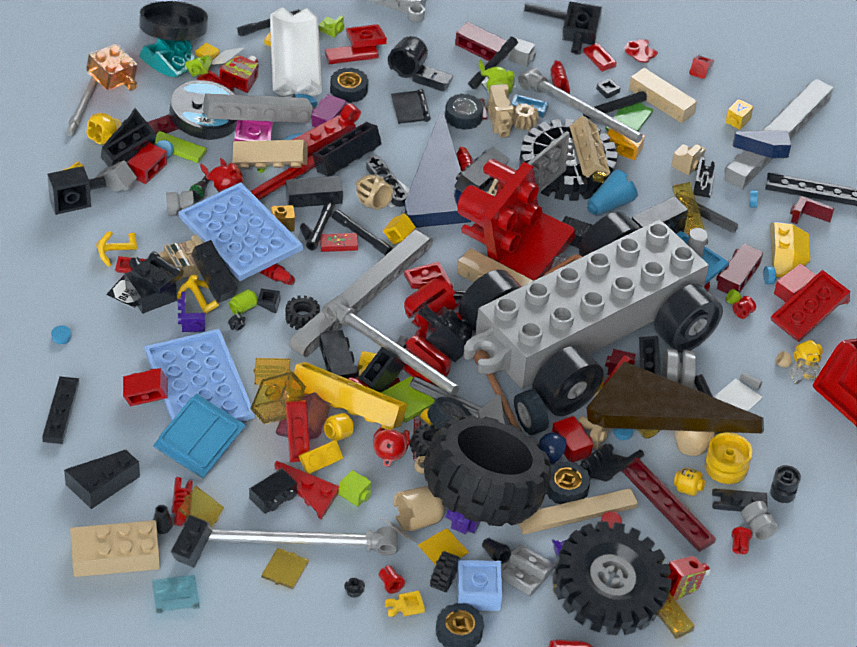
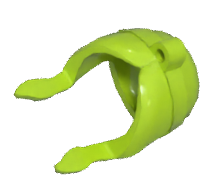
M480 59L479 69L481 75L489 78L486 83L488 92H490V86L507 84L509 88L508 95L511 94L515 84L514 72L506 71L504 68L497 66L485 70V66Z

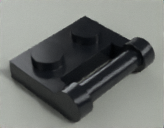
M155 251L151 252L146 260L132 269V276L159 294L177 282L184 274V270L174 267L162 259L160 254ZM154 264H158L159 266L170 272L171 275L168 276L166 273L155 267Z

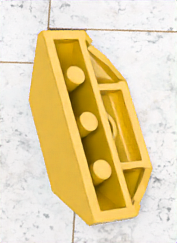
M775 222L770 224L772 266L775 269L776 277L782 278L798 265L806 266L810 262L809 233L793 224Z

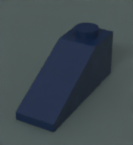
M735 131L733 147L768 158H788L791 141L788 131Z

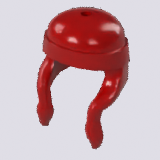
M220 158L221 166L214 168L210 173L206 166L202 163L200 164L201 171L205 174L207 180L214 182V187L218 192L240 182L243 184L242 172L233 162L227 166L225 160Z
M380 426L375 432L373 449L376 455L383 459L384 466H390L392 461L398 460L406 454L410 444V433L408 430H404L402 434L399 431L384 429Z

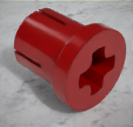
M736 527L731 532V537L733 538L732 551L736 554H741L742 547V554H747L752 531L745 527Z
M385 566V569L382 568L379 571V578L384 583L387 593L395 594L404 587V578L398 575L392 566Z

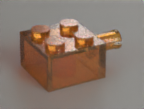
M117 43L89 53L86 70L106 90L124 84L129 91H133L138 84L135 81L138 64Z

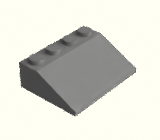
M568 131L528 162V164L534 166L535 182L539 185V193L566 171L569 143Z

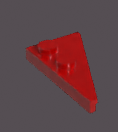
M276 460L274 468L277 471L283 468L297 482V495L304 499L308 507L311 506L317 512L319 519H322L339 494V486Z

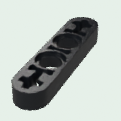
M369 156L366 160L367 171L370 175L376 176L386 174L387 176L383 177L384 181L389 185L395 186L391 203L396 207L404 206L408 195L405 189L379 156Z

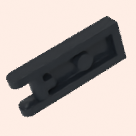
M717 488L712 490L714 497H720V501L712 503L713 509L742 512L747 505L756 501H763L768 507L767 493Z

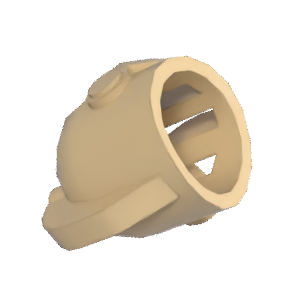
M371 174L356 181L357 196L364 206L378 210L384 208L391 201L393 188L384 181L383 177Z
M675 431L677 448L681 453L689 456L704 454L708 449L709 442L715 436V432Z

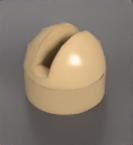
M781 351L776 357L775 363L783 368L789 367L792 363V357L787 352Z
M425 456L418 457L414 464L416 472L424 474V467L422 468L420 465L421 463L424 464Z

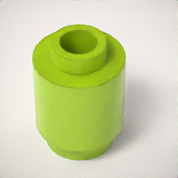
M247 289L232 297L228 305L233 314H243L257 306L258 297L254 291Z

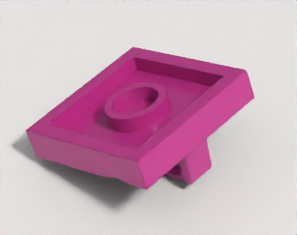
M237 120L234 141H271L273 121Z

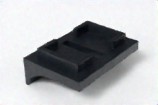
M422 65L417 73H413L412 82L444 92L453 79V75Z

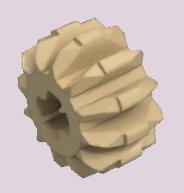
M519 103L518 106H513L511 126H515V129L520 128L522 131L524 129L529 131L535 127L539 121L537 108H533V105H527L526 103L525 105Z

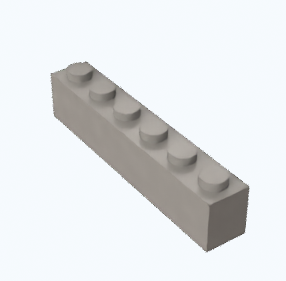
M205 93L203 111L207 119L310 123L313 108L307 98Z

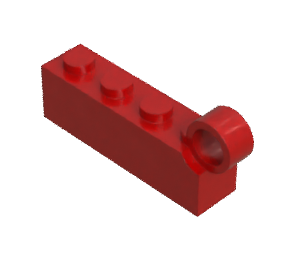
M349 103L344 106L341 115L292 140H304L308 144L307 158L309 156L313 157L312 153L355 129L356 124L354 123L360 118L361 110L353 103Z

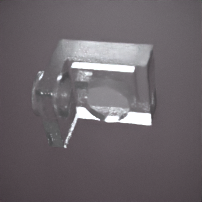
M799 358L790 368L789 372L794 384H799L803 378L815 381L821 369L817 362Z

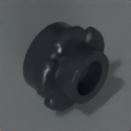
M240 313L232 316L228 321L230 329L241 330L245 326V316L242 317Z
M350 578L344 584L347 595L352 598H357L364 592L365 583L358 578Z

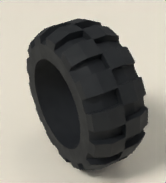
M475 415L462 416L459 420L454 418L446 422L433 435L424 459L425 481L428 482V489L433 496L440 498L442 505L450 511H457L464 515L465 519L476 523L482 521L487 522L489 526L500 527L505 523H509L513 526L530 518L541 507L551 482L550 461L546 452L540 450V444L531 436L527 437L521 433V429L511 424L500 423L498 419L484 417V419H481Z

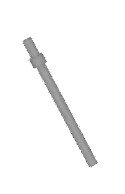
M101 64L96 66L81 101L68 122L69 126L66 131L68 136L73 135L75 128L81 122V115L103 70V65Z

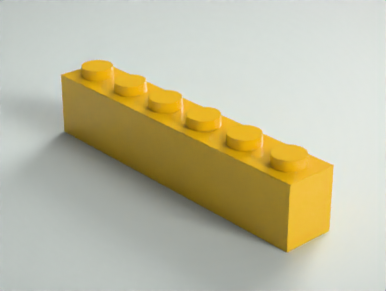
M307 362L296 364L290 387L295 388L298 393L310 394L313 396V399L329 402L330 406L334 408H343L351 415L365 417L364 420L368 422L382 424L381 427L384 429L400 427L408 405Z

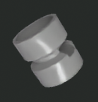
M182 191L181 194L166 192L168 216L179 215V211L194 205L192 191Z
M763 501L753 502L742 511V517L746 524L749 525V529L756 540L767 539L775 534L778 529L773 516L770 515L771 513Z

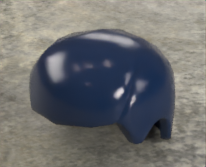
M554 432L545 434L539 441L540 450L546 452L551 464L556 463L561 458L566 448V439Z

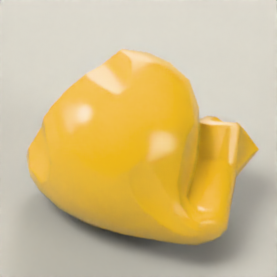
M95 113L87 122V136L96 143L104 145L113 133L120 128L121 121L105 113Z

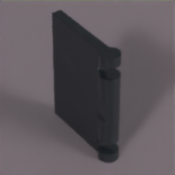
M423 89L391 94L398 124L418 121L428 122L431 120Z

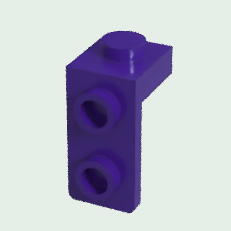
M181 292V299H177L178 310H181V313H178V324H182V332H205V313H186L185 292Z

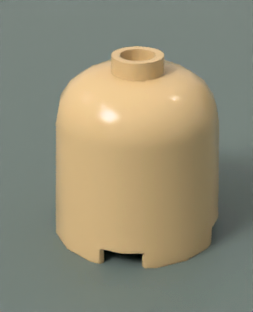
M428 486L397 492L394 496L393 506L398 507L399 513L396 516V520L403 531L408 530V532L436 524L444 516L445 506L442 505V500L434 497Z

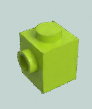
M353 470L339 482V495L357 507L363 502H367L371 497V481Z

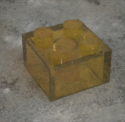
M293 371L262 379L250 410L263 424L286 419L285 402L301 400L306 386Z

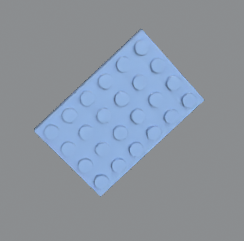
M241 182L178 212L179 218L195 235L199 236L203 243L212 240L225 266L239 281L303 250V244Z
M220 329L144 346V352L151 369L161 368L168 378V398L163 399L171 421L196 393L240 422L255 419L254 410Z

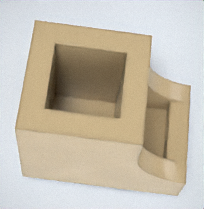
M695 144L693 147L681 145L673 154L671 166L690 175L694 170H698L700 157L704 158L705 148L698 144Z

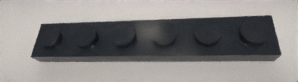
M769 172L767 174L766 190L857 206V188Z

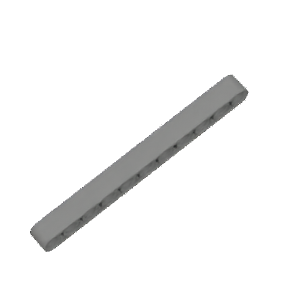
M418 229L414 230L339 296H342L348 302L349 307L353 308L357 314L398 278L404 270H407L431 248L433 238ZM322 310L292 336L289 341V347L302 356L307 357L319 347L320 333L337 331L343 325L340 324L338 319L334 322L329 321Z

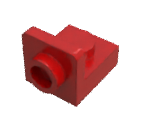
M700 55L693 58L689 74L705 79L708 69L713 67L714 60Z

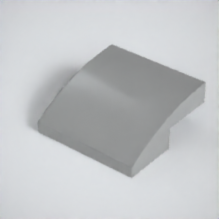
M520 544L511 552L510 559L501 565V579L531 596L553 571L554 564Z

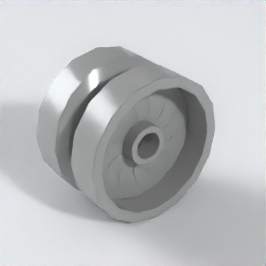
M666 349L662 377L693 389L696 371L695 351L683 350L679 361V352L676 349Z

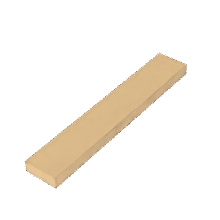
M631 488L538 509L535 514L518 525L524 535L601 517L606 512L618 513L638 507V502Z

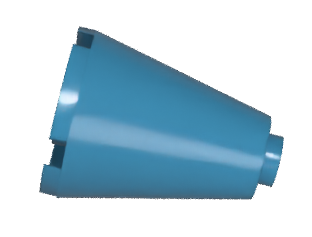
M618 169L613 171L588 200V211L592 215L599 216L633 202L638 197L632 180L628 182L626 179L627 175L623 171Z

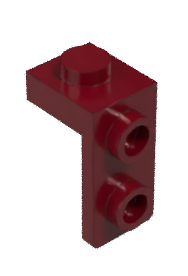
M800 196L797 204H793L790 210L792 215L791 222L798 224L803 213L826 222H831L834 207Z

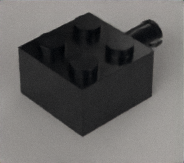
M569 1L562 40L573 42L572 54H581L583 43L596 44L602 15L601 6Z
M84 166L47 174L49 198L55 215L90 208L91 190L106 187L104 176L89 179Z
M133 257L129 261V266L134 269L142 262L139 257ZM156 263L154 264L155 267H157L169 276L168 272L164 268H162ZM132 271L125 273L126 290L142 314L177 301V287L175 283L159 294L132 276Z
M426 304L423 305L424 309L421 307L418 315L428 321L426 339L454 362L458 361L464 355V347L467 341L472 338L471 326L466 321L460 320L453 310H448L445 306L435 313Z

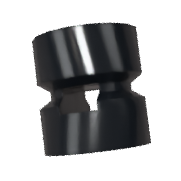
M789 465L778 467L775 470L770 488L771 497L780 503L792 502L796 497L800 483V472Z

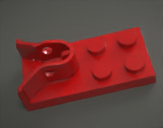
M822 269L771 316V321L797 342H800L839 305H848L851 291Z

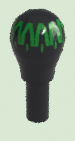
M206 176L190 187L189 191L193 192L194 200H200L204 197L207 184L210 182Z

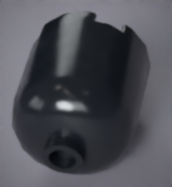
M407 36L400 40L388 55L390 69H394L399 77H413V73H417L427 59L428 49L426 44L415 36Z

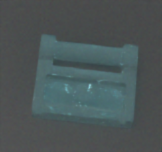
M195 575L152 580L156 614L167 610L193 607V609L200 608Z

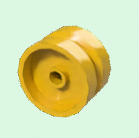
M727 432L714 436L709 442L704 467L707 474L713 480L728 485L744 480L748 474L749 464L752 459L753 449L750 443L744 437L735 433Z

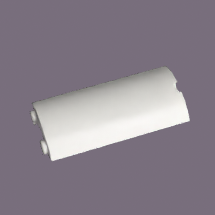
M282 7L270 14L273 91L284 97H293L294 94H307L312 97L322 93L318 16L308 8L296 15H292Z

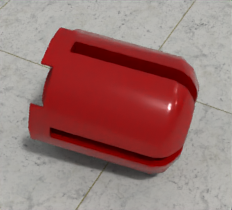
M438 276L408 296L404 302L405 314L408 319L415 316L412 323L418 328L428 326V321L418 315L420 308L424 309L423 305L426 304L435 313L443 306L453 311L459 307V303L456 304L453 297L455 291L446 280L441 282L437 279Z
M415 334L405 343L407 351L445 377L448 376L451 369L450 358L422 335L418 336ZM407 364L403 367V370L413 378L418 377L438 386Z

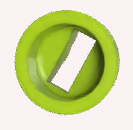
M731 289L726 295L725 301L733 305L735 302L740 301L741 294L735 289Z

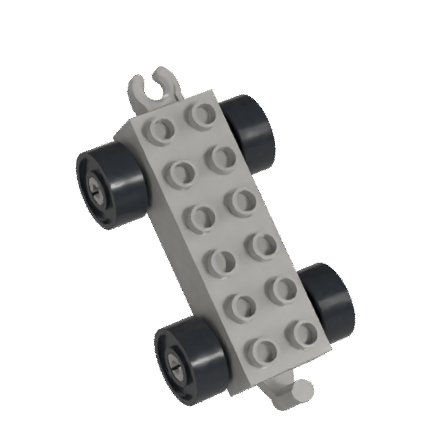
M613 212L597 221L586 233L579 248V255L582 258L525 286H521L505 270H493L484 274L466 290L459 304L460 317L476 333L475 336L467 341L464 347V358L472 359L478 350L486 351L492 358L478 360V373L491 374L504 370L521 389L533 384V391L539 394L544 405L555 416H566L574 413L595 395L603 381V368L589 354L655 321V332L679 353H682L683 350L691 351L698 347L717 328L723 315V306L704 288L709 264L702 257L708 233L701 228L690 230L687 245L660 219L640 228L625 213Z

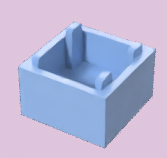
M458 560L457 603L471 605L477 610L500 611L502 600L501 561Z

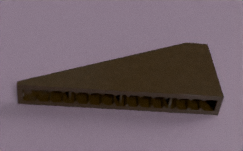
M623 362L586 407L588 421L603 428L756 434L764 432V417L627 362Z

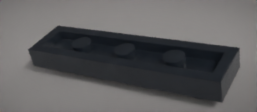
M59 376L42 436L43 442L63 444L80 384L79 378Z

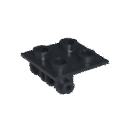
M609 443L604 444L594 453L583 459L580 466H583L588 471V475L591 478L607 482L617 473L626 469L634 459L613 454L614 447Z

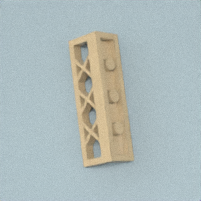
M582 115L570 125L582 173L589 177L597 170L603 175L608 176L610 170L597 125Z

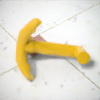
M111 231L106 232L96 243L101 260L110 267L112 264L105 252L138 250L136 233L128 234L129 243H108L107 241L113 233Z
M192 274L179 288L177 299L181 298V292H185L190 288L206 315L220 305L216 299L207 304L198 286L209 288L205 281L198 279V275Z

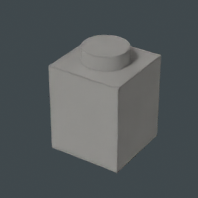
M516 38L518 44L509 53L508 61L527 67L535 59V44Z

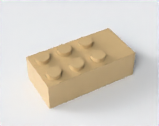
M156 520L70 528L74 577L160 569Z

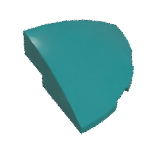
M158 38L156 43L143 46L139 57L151 68L159 73L175 78L188 72L185 63L194 59V55L191 53L192 45L189 40L172 41Z

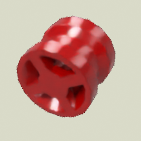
M747 295L743 296L740 301L735 302L732 306L734 314L740 319L747 318L757 308L755 301Z

